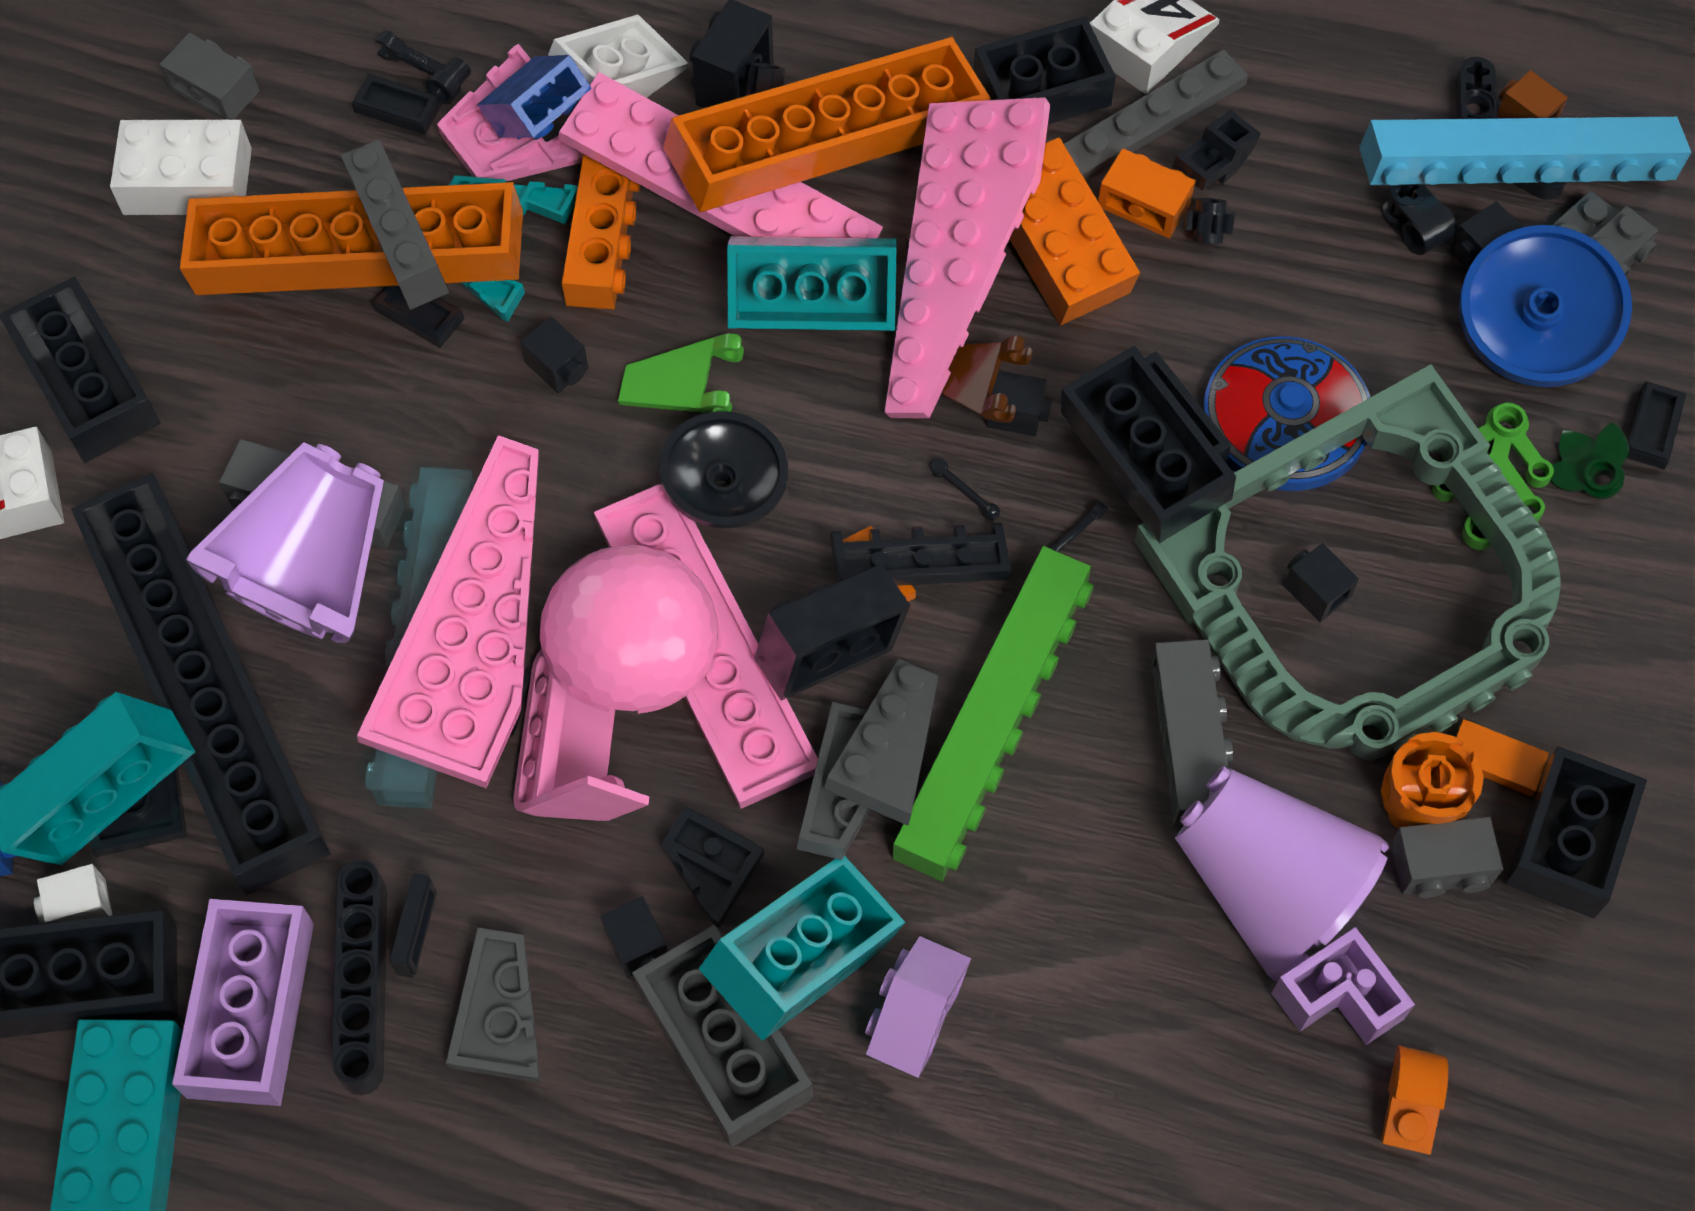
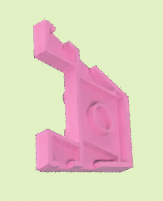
M519 44L515 45L508 52L509 58L500 67L494 66L486 74L487 80L474 93L469 91L437 123L439 134L472 177L510 181L580 164L583 160V153L559 141V136L548 142H545L542 137L539 139L499 138L478 108L477 104L531 60Z

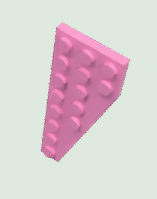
M1046 98L929 104L885 413L890 418H930L951 374L948 370L958 347H963L969 335L967 328L975 312H980L1006 256L1004 249L1014 228L1018 229L1023 220L1024 214L1022 210L1029 195L1035 194L1040 183L1050 104Z
M498 435L357 734L359 743L487 789L522 707L539 463L538 449Z

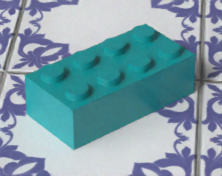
M730 236L727 245L728 328L895 331L896 239Z
M118 692L101 700L92 713L78 725L67 729L57 743L44 754L32 759L28 767L10 783L0 787V849L2 853L62 866L195 753L172 710Z
M844 856L842 860L834 859L722 937L701 964L699 970L763 1041L879 954L904 925L905 921Z
M78 1020L50 1211H166L181 1093L172 1085L183 1030L175 1021Z

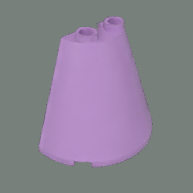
M303 442L190 552L186 560L209 583H214L216 578L220 579L224 590L227 591L225 594L250 609L309 636L323 639L326 632L334 634L331 638L332 641L346 643L352 637L355 629L384 480L380 479L381 475L379 472L368 465L357 463L355 468H351L339 462L341 455L328 446L317 444L315 448Z
M1222 766L1206 784V787L1210 790V795L1205 803L1202 804L1199 800L1195 801L1182 815L1180 822L1184 826L1175 839L1266 974L1276 982L1281 976L1310 958L1305 953L1306 950L1317 948L1321 943L1326 946L1354 915L1381 875L1387 861V857L1381 853V850L1385 853L1389 849V845L1380 836L1233 769H1227L1225 766Z

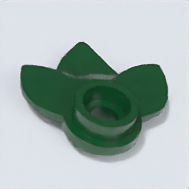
M1610 423L1603 428L1596 440L1579 432L1563 430L1559 443L1562 461L1552 464L1554 474L1551 482L1564 491H1584L1595 499H1609L1617 495L1621 491L1625 479L1621 466L1629 454L1628 442L1621 429L1616 424ZM1598 475H1607L1611 479L1606 485H1598L1594 481Z

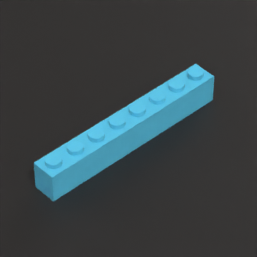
M1678 117L1371 120L1359 147L1370 185L1667 181L1677 179L1691 155L1690 147Z

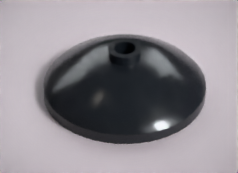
M709 412L695 416L679 425L666 440L659 463L660 482L671 504L687 518L714 528H738L764 518L777 506L783 497L789 472L786 453L777 437L757 420L733 412ZM725 481L729 485L727 487H720L715 482Z

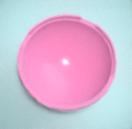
M624 545L600 549L590 553L568 567L553 585L541 614L540 643L545 662L553 677L562 688L577 700L609 712V709L638 711V714L656 711L678 702L694 690L703 680L713 662L718 645V618L712 597L700 578L687 565L665 552L642 545Z

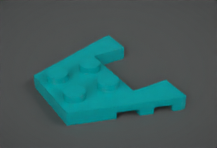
M455 175L449 185L506 183V180ZM531 181L528 186L514 184L523 208V216L527 210L565 224L575 208L578 186L564 184V188L546 187L543 182ZM514 280L461 283L502 320L507 322L525 294L523 284Z

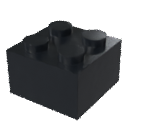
M728 0L721 12L716 11L713 14L707 33L702 40L698 39L694 43L689 56V61L692 63L693 68L692 87L695 90L697 106L707 108L745 97L750 64L752 62L774 64L772 15L735 0Z

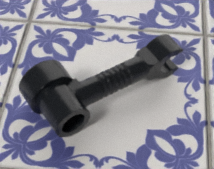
M384 30L374 40L378 44L383 45L377 52L381 58L388 61H402L432 75L426 82V88L429 93L440 96L442 104L452 103L461 92V85L471 75L470 67L462 59L454 57L445 65L406 46L404 41L400 40L390 31Z

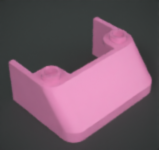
M542 648L535 657L530 676L513 796L516 810L539 817L609 821L648 806L649 796L626 789L622 779L607 775L615 710L609 709V712L588 706L570 695L561 687L550 672L545 662Z

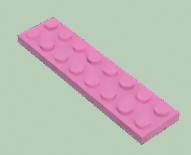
M598 72L590 84L592 89L583 95L559 131V141L733 236L879 238L883 226L802 182L700 213L663 149L671 118L679 115Z
M661 484L595 511V521L609 548L624 545H642L668 553L687 565L700 578L712 597L718 618L717 649L713 662L703 680L684 698L739 808L747 807L814 776L818 758L787 698L780 700L756 663L754 657L758 643L695 522L684 516L671 504Z

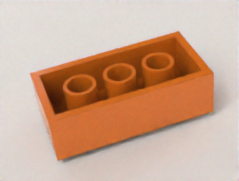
M1060 137L1045 143L1040 183L1035 194L1029 195L1022 210L1024 214L1023 220L1018 229L1014 228L1009 239L1061 326L1130 294L1140 275V271Z

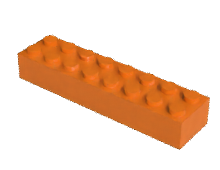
M953 37L672 117L663 149L701 213L924 144L930 103L987 101L991 98Z
M513 182L402 188L445 283L519 280L523 208ZM356 190L194 198L188 200L180 270L195 295L399 286Z

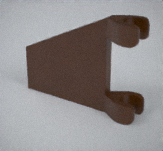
M1011 336L1003 342L966 344L963 347H958L948 370L951 374L941 396L985 419L1002 423L1011 422L1016 412L1015 405H1007L1008 397L1004 394L992 395L1001 361L1017 365H1026L1031 360L1033 349L1030 347L1023 348L1025 340L1021 336Z

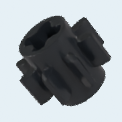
M1198 198L1196 208H1187L1185 230H1193V241L1209 244L1223 243L1224 233L1233 234L1235 212L1227 211L1226 200Z

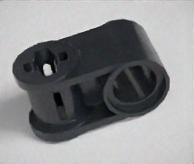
M1424 184L1390 185L1389 198L1383 205L1382 216L1402 237L1414 254L1424 255L1456 235L1458 227L1453 214L1436 199Z

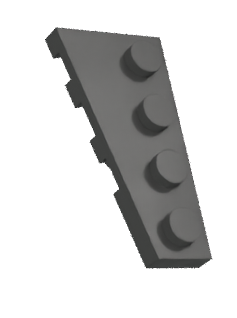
M898 659L827 776L824 789L908 826L939 676Z
M836 702L831 704L797 850L842 860L871 811L867 807L824 789L827 776L867 712L866 709Z

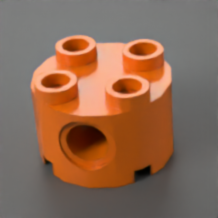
M1439 732L1417 734L1410 738L1406 744L1398 749L1383 775L1380 792L1391 824L1399 829L1400 827L1464 820L1481 794L1484 779L1480 761L1472 751L1470 755L1468 750L1462 747V741L1454 736Z

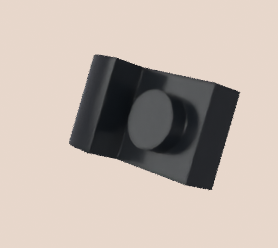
M1230 110L1206 126L1202 138L1178 154L1172 168L1196 180L1195 186L1201 191L1215 181L1224 184L1247 160L1261 133Z

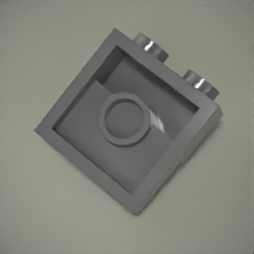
M1591 190L1552 224L1576 230L1596 240L1613 255L1626 277L1632 269L1630 266L1636 260L1640 264L1645 262L1658 245L1654 242L1659 231L1656 227L1628 206L1618 212Z

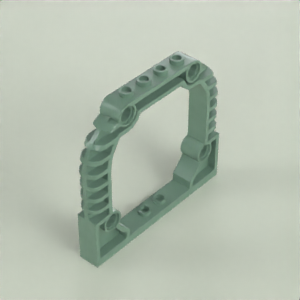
M1431 364L1234 472L1236 481L1231 501L1160 544L1144 523L1138 525L1135 538L1136 545L1189 625L1195 624L1203 639H1209L1210 648L1215 655H1218L1219 663L1223 666L1248 706L1265 724L1296 742L1324 746L1326 749H1342L1349 746L1350 750L1357 757L1370 761L1380 759L1393 751L1397 752L1402 745L1406 744L1410 738L1417 734L1426 733L1431 729L1439 733L1446 730L1458 721L1457 714L1469 707L1472 712L1481 710L1495 700L1496 697L1493 693L1505 686L1510 691H1513L1528 682L1533 677L1531 671L1538 665L1548 650L1549 635L1546 628L1556 611L1561 587L1558 557L1547 537L1546 531L1533 517L1529 507L1525 506L1513 485H1510L1506 480L1500 467L1490 458L1487 453L1490 444ZM1362 435L1371 449L1388 451L1412 460L1414 474L1421 482L1428 485L1445 484L1451 490L1501 559L1512 583V608L1496 619L1483 642L1480 652L1398 699L1385 693L1368 692L1356 696L1342 705H1338L1307 692L1285 670L1236 595L1242 579V568L1234 556L1224 552L1226 529L1231 515L1229 508L1265 488L1268 491H1273L1281 487L1289 480L1292 473L1301 468L1309 471L1317 467L1326 459L1328 453ZM1429 453L1441 454L1446 459V462L1433 460ZM1212 574H1219L1227 579L1228 584L1216 586L1207 577ZM1513 641L1526 643L1530 647L1531 653L1523 654L1514 647ZM1374 726L1378 728L1383 735V739H1369L1364 734L1362 727Z

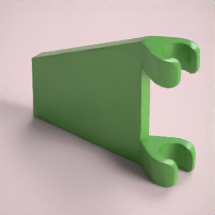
M724 334L626 365L618 399L619 405L700 412L703 414L709 412H732L733 407L732 403H730L729 393L726 391L705 393L713 356L729 362H739L742 360L744 348L741 346V337L738 334Z

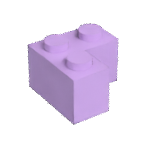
M1356 927L1281 976L1271 993L1299 1031H1302L1338 1007L1366 1045L1403 1021L1415 1005Z
M919 936L910 951L903 948L894 969L890 968L880 988L879 995L886 997L882 1010L875 1008L868 1022L865 1034L871 1036L872 1039L866 1055L919 1078L932 1055L944 1019L958 996L971 958Z

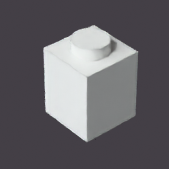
M93 864L37 879L40 896L34 898V907L41 924L112 916L106 880Z

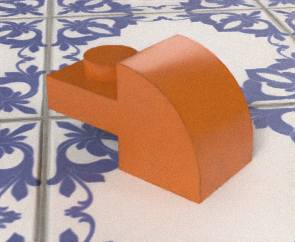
M1397 1045L1388 1087L1390 1096L1380 1139L1382 1144L1431 1155L1440 1109L1444 1110L1447 1094L1449 1068L1446 1056Z

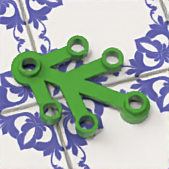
M1503 403L1489 411L1485 425L1478 429L1488 443L1493 441L1491 453L1489 454L1490 458L1500 467L1502 474L1509 484L1513 485L1516 489L1517 495L1525 506L1530 505L1537 510V513L1532 515L1538 522L1545 511V504L1540 497L1535 496L1508 459L1510 447L1512 446L1526 464L1525 479L1529 485L1535 488H1542L1548 485L1554 474V468L1549 461L1540 456L1526 436L1529 420L1525 411L1517 404ZM1500 423H1509L1513 429L1505 428ZM1540 469L1546 474V477H1538L1532 470ZM1432 485V493L1436 499L1448 502L1455 498L1451 491H1445L1439 485ZM1469 516L1462 529L1464 542L1475 550L1490 548L1491 545L1486 538L1481 539L1472 534L1473 531L1480 530Z

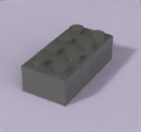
M713 925L632 972L639 994L729 1146L732 1148L812 1100L813 1084L780 1030L778 1029L762 1041L699 970L701 964L722 938L717 927Z

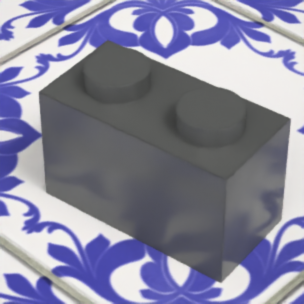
M190 32L159 64L170 90L223 120H234L260 92L254 77V69L249 62L239 56L234 58L222 51L215 42L209 39L202 40Z
M1490 817L1400 827L1391 842L1402 895L1417 893L1419 898H1432L1444 894L1447 889L1463 888V891L1466 893L1480 892L1490 888L1491 884H1493L1503 870Z

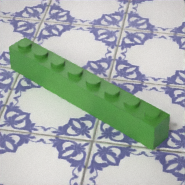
M1042 547L913 804L909 825L903 824L894 842L893 860L943 882L949 869L957 871L967 849V846L961 843L968 829L976 832L986 810V807L980 804L987 791L995 793L1005 769L999 767L1005 753L1009 755L1014 754L1021 740L1023 731L1018 729L1023 716L1031 718L1041 697V693L1036 692L1042 679L1047 681L1051 679L1059 657L1054 655L1060 642L1067 645L1075 629L1077 621L1072 619V616L1077 606L1084 609L1090 599L1094 585L1088 582L1091 571L1090 565L1048 547Z

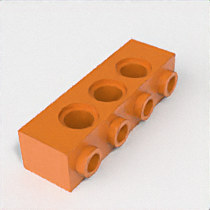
M583 154L562 279L566 306L615 310L617 294H624L626 284V271L621 269L622 260H629L631 252V236L627 235L628 225L634 226L636 220V201H632L633 192L640 191L641 185ZM604 261L602 263L594 264V262Z

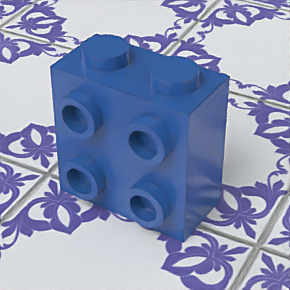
M570 55L533 57L480 101L477 106L499 138L539 139L554 128L552 122L561 114L567 115L573 112L581 97L592 88Z

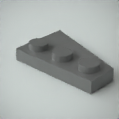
M477 928L446 1060L448 1068L541 1083L524 935Z

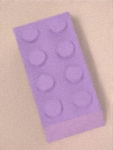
M219 899L209 900L172 1083L186 1099L281 1106L314 927L313 921L303 906Z

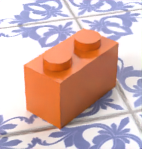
M1122 148L1101 183L1098 202L1102 209L1170 239L1191 204L1196 180L1187 177L1181 171L1171 170L1157 164L1142 154H1135Z

